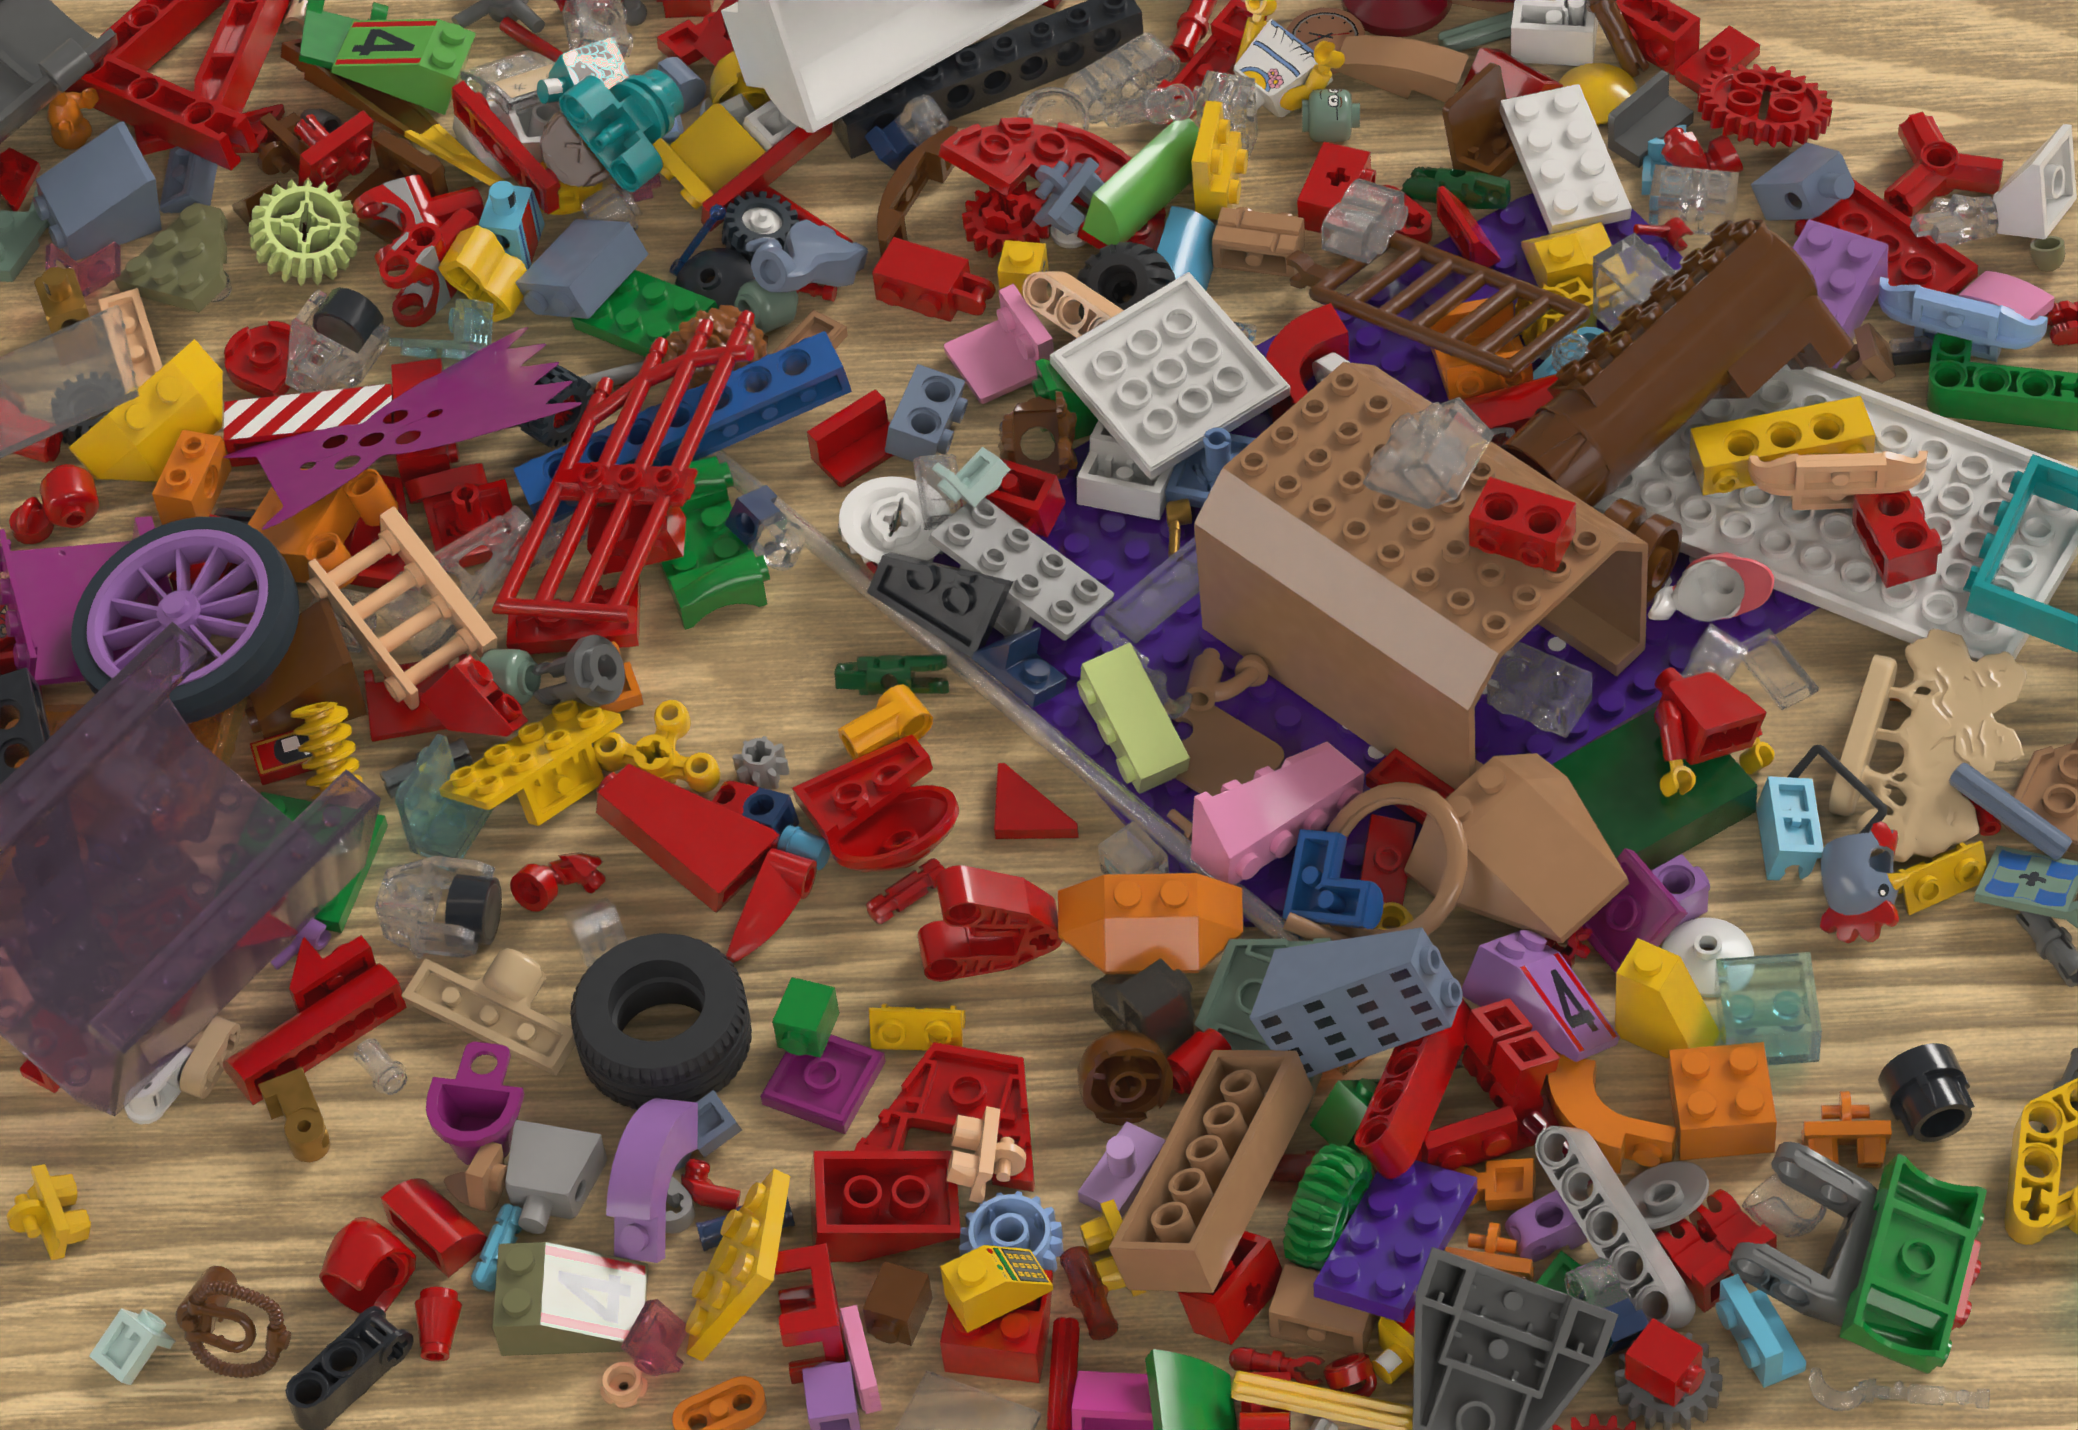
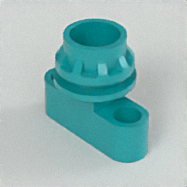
M650 69L643 75L633 74L610 89L599 78L588 75L560 96L559 106L563 115L617 184L626 191L635 192L662 170V159L653 144L659 138L663 139L671 131L675 118L684 109V100L678 86L668 75L662 71Z

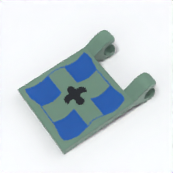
M1997 845L1975 892L1974 901L2064 919L2078 928V900L2074 901L2078 894V861L2064 858L2054 860L2048 855Z

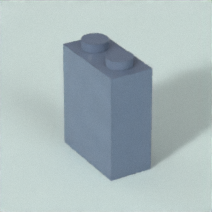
M575 219L515 283L524 296L526 306L537 315L589 319L649 254L629 222Z

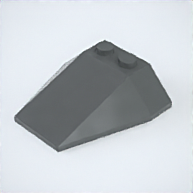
M1431 1247L1415 1292L1412 1430H1549L1602 1362L1619 1314L1482 1263Z

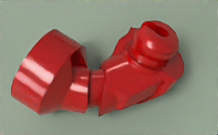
M1674 127L1664 135V143L1666 145L1663 147L1661 154L1668 163L1683 172L1689 171L1699 177L1703 174L1708 176L1718 174L1730 178L1744 170L1739 155L1727 136L1720 135L1709 141L1707 152H1703L1693 132L1685 133L1682 128Z
M576 852L558 855L560 859L548 862V867L545 865L527 864L512 877L510 889L513 897L522 907L533 912H539L555 900L558 894L557 885L559 884L563 886L573 883L581 884L587 893L593 894L606 881L605 875L597 869L604 861L599 856Z

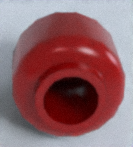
M72 464L59 465L53 468L41 481L40 494L47 519L54 525L78 528L89 522L97 514L99 509L97 490L93 476L86 469Z

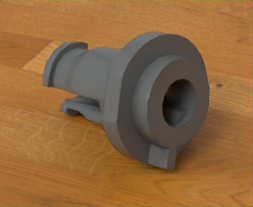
M589 635L578 639L567 656L557 658L552 663H539L532 670V673L537 676L550 673L553 678L565 676L566 682L534 691L533 694L536 699L547 706L558 704L561 700L567 701L577 698L591 706L606 705L614 702L620 696L625 683L624 664L618 650L608 639L600 635Z

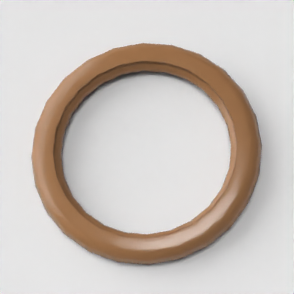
M1408 782L1378 785L1356 796L1340 810L1330 823L1327 832H1338L1348 837L1358 822L1372 811L1394 804L1410 805L1426 812L1436 822L1443 834L1446 845V868L1442 884L1433 901L1416 919L1399 928L1386 930L1330 925L1333 930L1355 938L1422 927L1427 936H1429L1442 925L1453 911L1464 888L1468 870V844L1462 823L1454 809L1436 791L1421 784Z

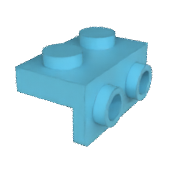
M1739 1274L1721 1280L1719 1302L1715 1304L1718 1317L1726 1330L1730 1329L1738 1343L1739 1352L1744 1363L1749 1369L1752 1368L1763 1388L1804 1372L1806 1370V1360L1767 1294L1761 1290L1749 1293Z

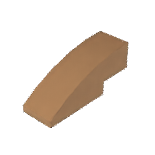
M1374 35L1346 36L1340 50L1345 56V62L1340 68H1333L1332 70L1405 99H1408L1411 91L1414 90L1446 103L1455 93L1469 55L1419 40Z

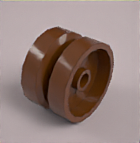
M1620 498L1613 502L1603 515L1648 543L1647 609L1654 602L1656 593L1664 588L1671 575L1680 551L1683 531L1680 523L1656 513L1648 518L1646 508Z

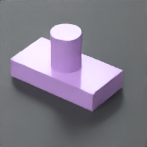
M1126 1121L1119 1133L1109 1139L1106 1145V1152L1079 1189V1202L1102 1212L1100 1203L1114 1199L1119 1213L1123 1217L1134 1201L1166 1140Z

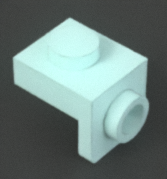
M984 447L956 475L940 463H937L932 468L942 479L937 486L946 496L955 503L961 498L973 507H976L986 495L997 490L1002 483L1003 477L1011 470L999 457Z

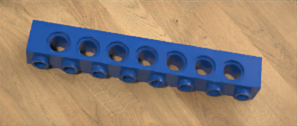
M826 331L804 338L794 345L766 355L758 361L732 371L692 461L706 457L852 392L844 367ZM708 383L685 392L652 466H671ZM662 403L648 407L638 414L617 459V465L634 464ZM615 423L592 434L579 463L598 462ZM568 444L513 468L534 517ZM561 500L550 525L573 516L579 501Z

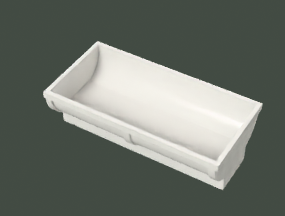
M738 0V2L721 10L746 86L764 88L772 102L786 118L795 125L805 129L806 132L814 133L1048 0Z

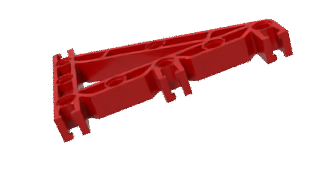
M140 0L110 27L117 36L116 48L95 64L91 70L65 92L82 93L87 88H93L99 97L98 102L93 107L94 109L124 121L131 126L136 124L143 131L151 135H157L164 141L232 171L241 162V158L235 154L231 142L245 147L246 151L250 153L259 146L246 115L242 114V111L291 0H230L194 79V91H189L147 72V70L226 0Z

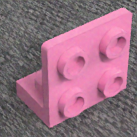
M1014 284L999 290L1001 308L997 309V321L944 344L946 355L981 404H985L1032 383V380L1037 379L1035 361L1043 358L1050 360V354L1054 352L1053 338Z

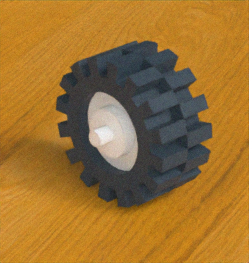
M753 191L746 192L745 200L740 195L734 198V204L730 202L725 214L722 244L726 245V248L735 250L743 255L750 265L755 252L746 251V244L749 241L771 237L779 241L783 250L788 231L799 220H797L798 213L796 209L791 210L792 204L787 200L782 204L779 203L781 196L774 194L772 199L766 198L767 192L760 191L759 197H755Z

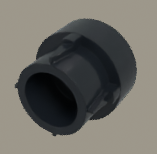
M1924 1044L1899 1054L1886 1064L1878 1078L1879 1086L1897 1121L1901 1119L1909 1137L1914 1135L1917 1140L1922 1142L1939 1141L1960 1131L1971 1119V1108L1975 1106L1967 1091L1970 1088V1084L1953 1050L1945 1044Z

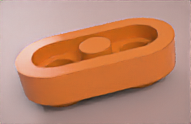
M738 1376L695 1394L680 1402L675 1408L672 1415L674 1430H692L691 1428L698 1423L706 1424L700 1430H745L761 1421L766 1413L767 1401L764 1389L757 1380L747 1376ZM740 1404H750V1407L745 1410H736V1407Z

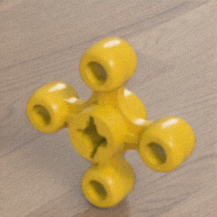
M667 700L657 706L654 713L655 734L644 736L636 745L627 743L616 732H609L593 742V749L599 765L608 772L621 770L629 763L673 784L677 779H681L687 782L693 790L702 793L712 791L720 782L721 772L713 756L704 752H698L690 757H685L676 751L677 740L684 737L691 726V719L687 708L677 700Z

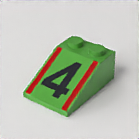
M440 19L353 20L332 66L331 73L445 115L452 100V87L458 84L461 79L476 33L464 29L460 25L448 23Z

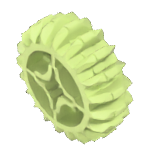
M291 178L287 184V190L276 184L272 189V195L263 193V196L260 198V206H255L252 210L253 220L249 222L248 230L250 236H252L250 237V247L252 250L257 251L256 259L259 264L268 263L267 271L270 275L282 271L284 283L291 276L298 277L297 281L300 286L305 283L306 278H312L318 286L322 282V274L334 280L337 276V268L346 271L349 266V258H354L357 254L358 246L356 244L360 242L361 235L359 228H357L359 226V218L355 213H352L353 205L351 200L341 201L342 194L339 189L330 194L327 193L328 186L325 181L318 188L312 187L309 178L304 181L303 186H297ZM291 212H296V213H294V214H292V215H286V214L291 213ZM303 222L307 223L306 231L309 232L307 233L306 242L302 241L303 233L300 232L303 229ZM284 246H288V247H290L291 249H293L294 251L289 250L288 248H286V247H284ZM317 249H324V250H322V251L312 253L313 251H315V250H317Z

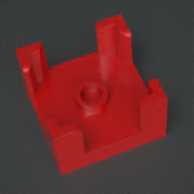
M827 1243L778 1251L774 1275L811 1269L813 1281L811 1285L778 1291L781 1315L778 1319L783 1346L792 1347L822 1342L825 1356L789 1362L791 1384L804 1383L802 1369L815 1367L827 1361L847 1362L837 1292Z

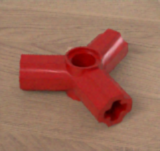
M1923 111L1909 115L1903 123L1899 124L1898 135L1914 165L1884 192V201L1908 217H1913L1934 197L1948 195L1954 189L1988 194L1999 192L2004 159L1958 153L1954 145L1945 141L1934 118L1925 115Z

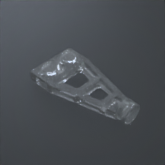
M514 505L503 516H497L432 555L446 573L454 574L461 581V592L475 608L519 546L522 545L532 521L521 509ZM508 530H511V531H512V532L509 533V534L505 533V531H508ZM485 545L493 552L492 558L478 574L470 575L458 564L459 560L478 546ZM414 586L375 613L394 629L430 605V602L421 594L422 587L417 588ZM449 618L445 621L439 619L406 642L424 659L444 645L458 630Z

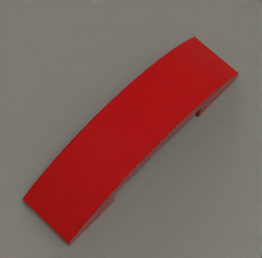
M1230 0L1210 24L1212 35L1172 82L1163 79L1140 106L1141 112L1169 125L1182 113L1190 119L1204 109L1206 100L1212 101L1235 74L1233 70L1246 22L1249 17L1253 16L1247 10L1245 2Z

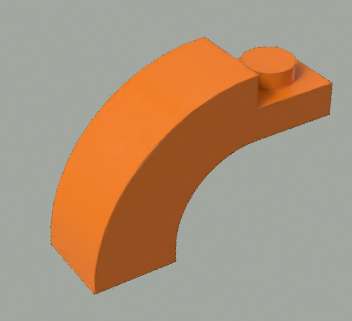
M1555 1052L1560 1057L1557 1070L1547 1074V1098L1559 1126L1579 1128L1587 1131L1594 1138L1614 1172L1618 1174L1621 1173L1624 1159L1634 1160L1638 1164L1647 1167H1655L1663 1163L1673 1162L1676 1153L1677 1127L1630 1118L1614 1112L1600 1100L1595 1091L1596 1061L1582 1059L1575 1062L1565 1055Z

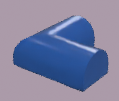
M1299 830L1282 915L1283 919L1286 920L1289 912H1292L1323 925L1374 929L1378 925L1384 905L1381 888L1372 881L1340 878L1347 843L1345 835L1338 832Z

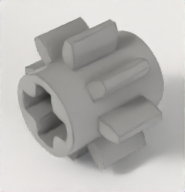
M766 736L750 741L745 740L743 742L742 754H735L732 757L738 782L748 783L749 785L768 790L779 788L780 775H788L790 772L788 761L785 759L783 744L774 746L771 741L767 740Z

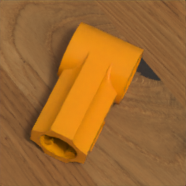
M904 684L896 685L883 693L877 702L876 708L840 727L838 733L846 752L855 760L910 734H913L917 740L921 739L931 729L933 717L908 686Z

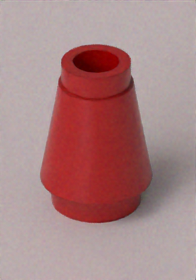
M428 1287L420 1291V1299L414 1303L421 1358L427 1361L440 1362L449 1359L462 1304L458 1301V1293L455 1290L446 1287Z

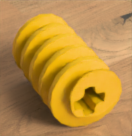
M337 702L316 703L298 708L290 713L292 718L305 719V724L296 728L294 733L295 735L309 737V741L298 746V751L312 753L313 755L311 759L301 764L303 769L316 770V775L305 781L306 786L320 787V792L313 795L311 799H327L346 795L357 790L363 784V778L358 774H353L359 768V760L349 757V755L355 752V743L345 740L351 735L352 727L349 724L341 723L348 717V709L338 706Z

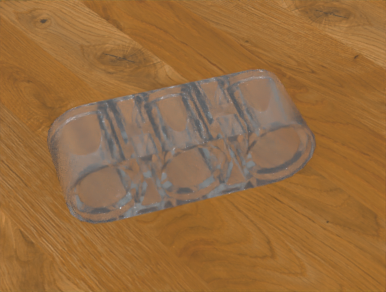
M1144 33L1071 76L1064 85L1062 95L1088 122L1097 124L1154 91L1163 79L1170 81L1180 67V59L1154 34Z

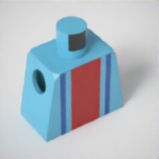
M498 181L489 189V196L479 226L493 232L503 248L505 244H510L508 248H504L505 253L520 259L528 270L545 225L533 189L513 186L508 181Z

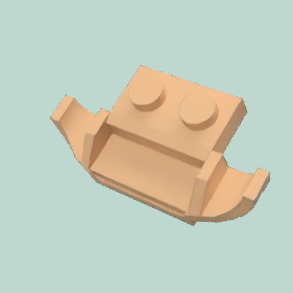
M1890 451L1857 454H1788L1771 462H1763L1759 460L1758 456H1749L1748 471L1751 480L1761 490L1772 495L1791 496L1792 510L1853 509L1854 495L1897 493L1907 491L1918 485L1925 476L1928 451H1919L1918 456L1915 458H1909Z

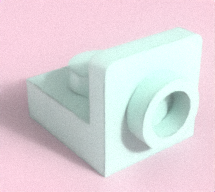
M120 1309L89 1357L121 1383L131 1385L156 1347L161 1346L171 1349L175 1340L163 1331L166 1323L155 1314L145 1309L140 1314Z

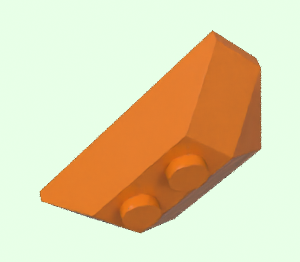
M1198 873L1105 874L1058 890V937L1067 945H1071L1081 956L1105 975L1199 973L1225 950L1229 939H1238L1243 935L1242 888Z

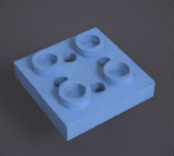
M1217 427L1206 431L1204 434L1206 438L1203 437L1204 448L1174 466L1165 490L1166 502L1187 498L1190 506L1202 508L1210 493L1209 490L1212 489L1221 469L1256 438L1230 434L1226 429Z

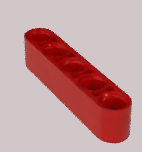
M1463 998L1458 1006L1452 1027L1394 1047L1354 1139L1356 1146L1367 1156L1370 1163L1385 1179H1393L1400 1176L1416 1160L1466 1044L1464 1037L1470 1010H1472Z

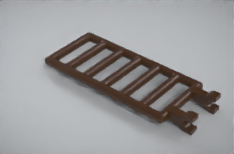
M1344 217L1331 224L1332 232L1343 238L1334 245L1335 253L1345 256L1354 253V255L1336 269L1331 270L1316 264L1309 255L1299 250H1296L1286 258L1287 265L1294 267L1298 271L1297 274L1290 278V285L1299 289L1306 286L1311 287L1309 289V296L1312 300L1323 305L1331 303L1334 309L1506 378H1513L1588 320L1591 313L1589 307L1582 303L1397 232L1388 230L1378 237L1363 232L1352 221ZM1390 248L1403 253L1349 295L1334 291ZM1423 260L1435 265L1380 308L1366 303ZM1452 273L1466 277L1465 280L1411 321L1397 316ZM1485 285L1499 290L1443 334L1430 329L1431 326ZM1521 298L1531 302L1530 305L1476 347L1462 342L1463 339L1515 299ZM1550 310L1565 315L1510 359L1495 355L1497 351Z

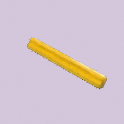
M1243 1371L1236 1372L1232 1381L1231 1397L1234 1400L1380 1430H1412L1413 1406Z

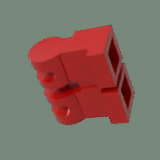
M1508 998L1470 1010L1464 1041L1469 1047L1462 1057V1065L1472 1077H1476V1082L1481 1089L1489 1093V1098L1496 1107L1503 1108L1511 1105L1519 1126L1532 1111L1540 1112L1543 1108L1544 1099L1540 1095L1546 1074L1557 1070L1560 1057L1537 1030L1531 1032L1533 1025L1513 1001Z
M1718 1189L1707 1197L1708 1208L1700 1204L1696 1210L1688 1215L1690 1222L1683 1218L1671 1224L1670 1231L1672 1235L1662 1229L1654 1234L1692 1293L1696 1305L1704 1313L1719 1302L1720 1281L1734 1276L1729 1269L1728 1263L1737 1244L1741 1242L1768 1244L1777 1250V1235L1764 1223L1758 1226L1742 1211L1736 1200L1722 1189Z

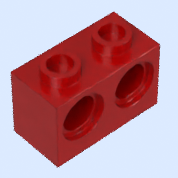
M1669 0L1616 1L1645 60L1674 76L1675 69L1699 50L1700 18Z
M1489 477L1469 515V546L1478 548L1488 554H1498L1520 561L1527 566L1539 567L1552 572H1556L1576 533L1575 502L1493 477Z
M1909 490L1897 493L1854 495L1852 524L1886 588L1936 574L1938 555L1942 553V542L1935 528L1930 529L1926 523L1924 508L1918 496L1912 497Z

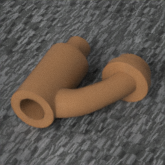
M1205 649L1193 661L1184 695L1185 703L1193 710L1207 711L1214 706L1215 702L1233 698L1249 686L1256 687L1264 684L1269 674L1266 661L1256 654L1246 655L1236 665V676L1225 682H1220L1224 669L1223 663L1219 659L1220 654L1216 649Z

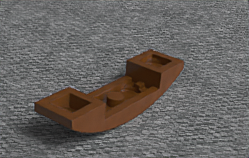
M950 125L929 137L905 158L892 175L882 195L877 215V235L881 256L893 237L908 241L905 216L928 180L944 183L955 167L940 158L938 154L941 144L950 136L959 132L958 127Z

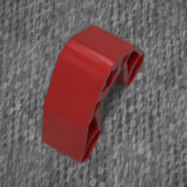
M964 865L945 868L937 875L936 886L943 920L933 921L924 925L917 934L924 975L927 979L937 982L1010 970L1056 950L1063 943L1058 937V910L1053 896L1023 877Z

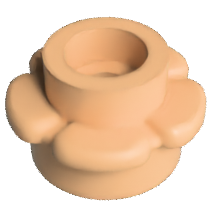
M618 1362L611 1365L605 1371L600 1393L606 1403H614L621 1409L630 1408L636 1405L638 1398H643L646 1395L648 1382L645 1378H642V1371L629 1362ZM628 1385V1388L626 1390H621L620 1386Z

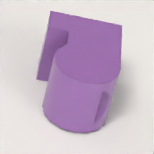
M1557 1190L1519 1209L1505 1223V1230L1509 1238L1517 1240L1516 1251L1519 1257L1532 1259V1262L1542 1260L1551 1255L1555 1250L1566 1245L1572 1250L1588 1242L1585 1234Z

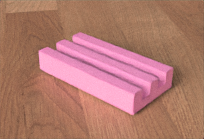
M857 1305L841 1308L839 1316L862 1411H865L866 1414L881 1411L882 1406Z

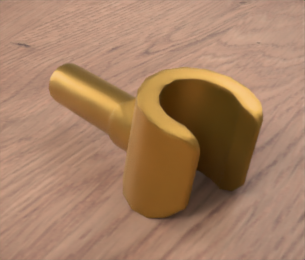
M1187 498L1170 501L1166 505L1167 524L1170 533L1169 558L1175 559L1179 557L1180 526L1192 524L1191 508Z

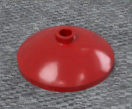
M921 785L909 787L833 845L829 846L833 858L839 865L860 872H884L910 867L929 855L953 829L959 815V805L956 797L949 789L941 786Z

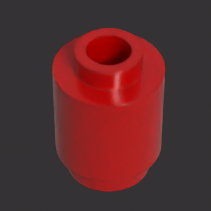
M1207 1028L1204 1032L1197 1031L1166 1058L1173 1072L1174 1091L1179 1094L1185 1092L1190 1095L1213 1050H1232L1230 1044L1218 1031L1212 1028Z

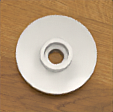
M1697 918L1686 921L1675 927L1662 945V949L1681 957L1701 997H1719L1737 990L1747 981L1753 970L1754 951L1750 940L1738 927L1721 919ZM1708 947L1713 948L1714 950L1705 951L1701 948Z

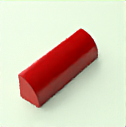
M377 963L224 1060L223 1068L249 1102L255 1105L263 1100L258 1084L301 1067L304 1073L406 1009V1003L401 996L403 993L400 983L384 965Z

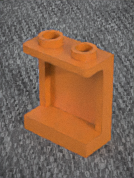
M1489 298L1461 303L1431 326L1430 329L1443 334ZM1513 302L1463 339L1462 342L1476 347L1514 317ZM1519 335L1497 351L1495 355L1510 359L1523 349ZM1431 348L1449 403L1533 380L1532 364L1515 377L1506 378Z

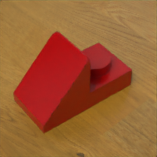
M362 935L349 943L338 946L325 958L318 954L305 937L302 938L289 987L297 1014L376 965L372 948Z

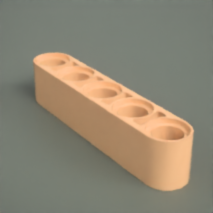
M1063 271L1034 272L1024 281L1023 297L1026 303L1076 338L1124 311ZM1048 283H1050L1052 287V294L1050 298L1047 294ZM1080 304H1082L1084 308L1083 319H1081L1079 316Z

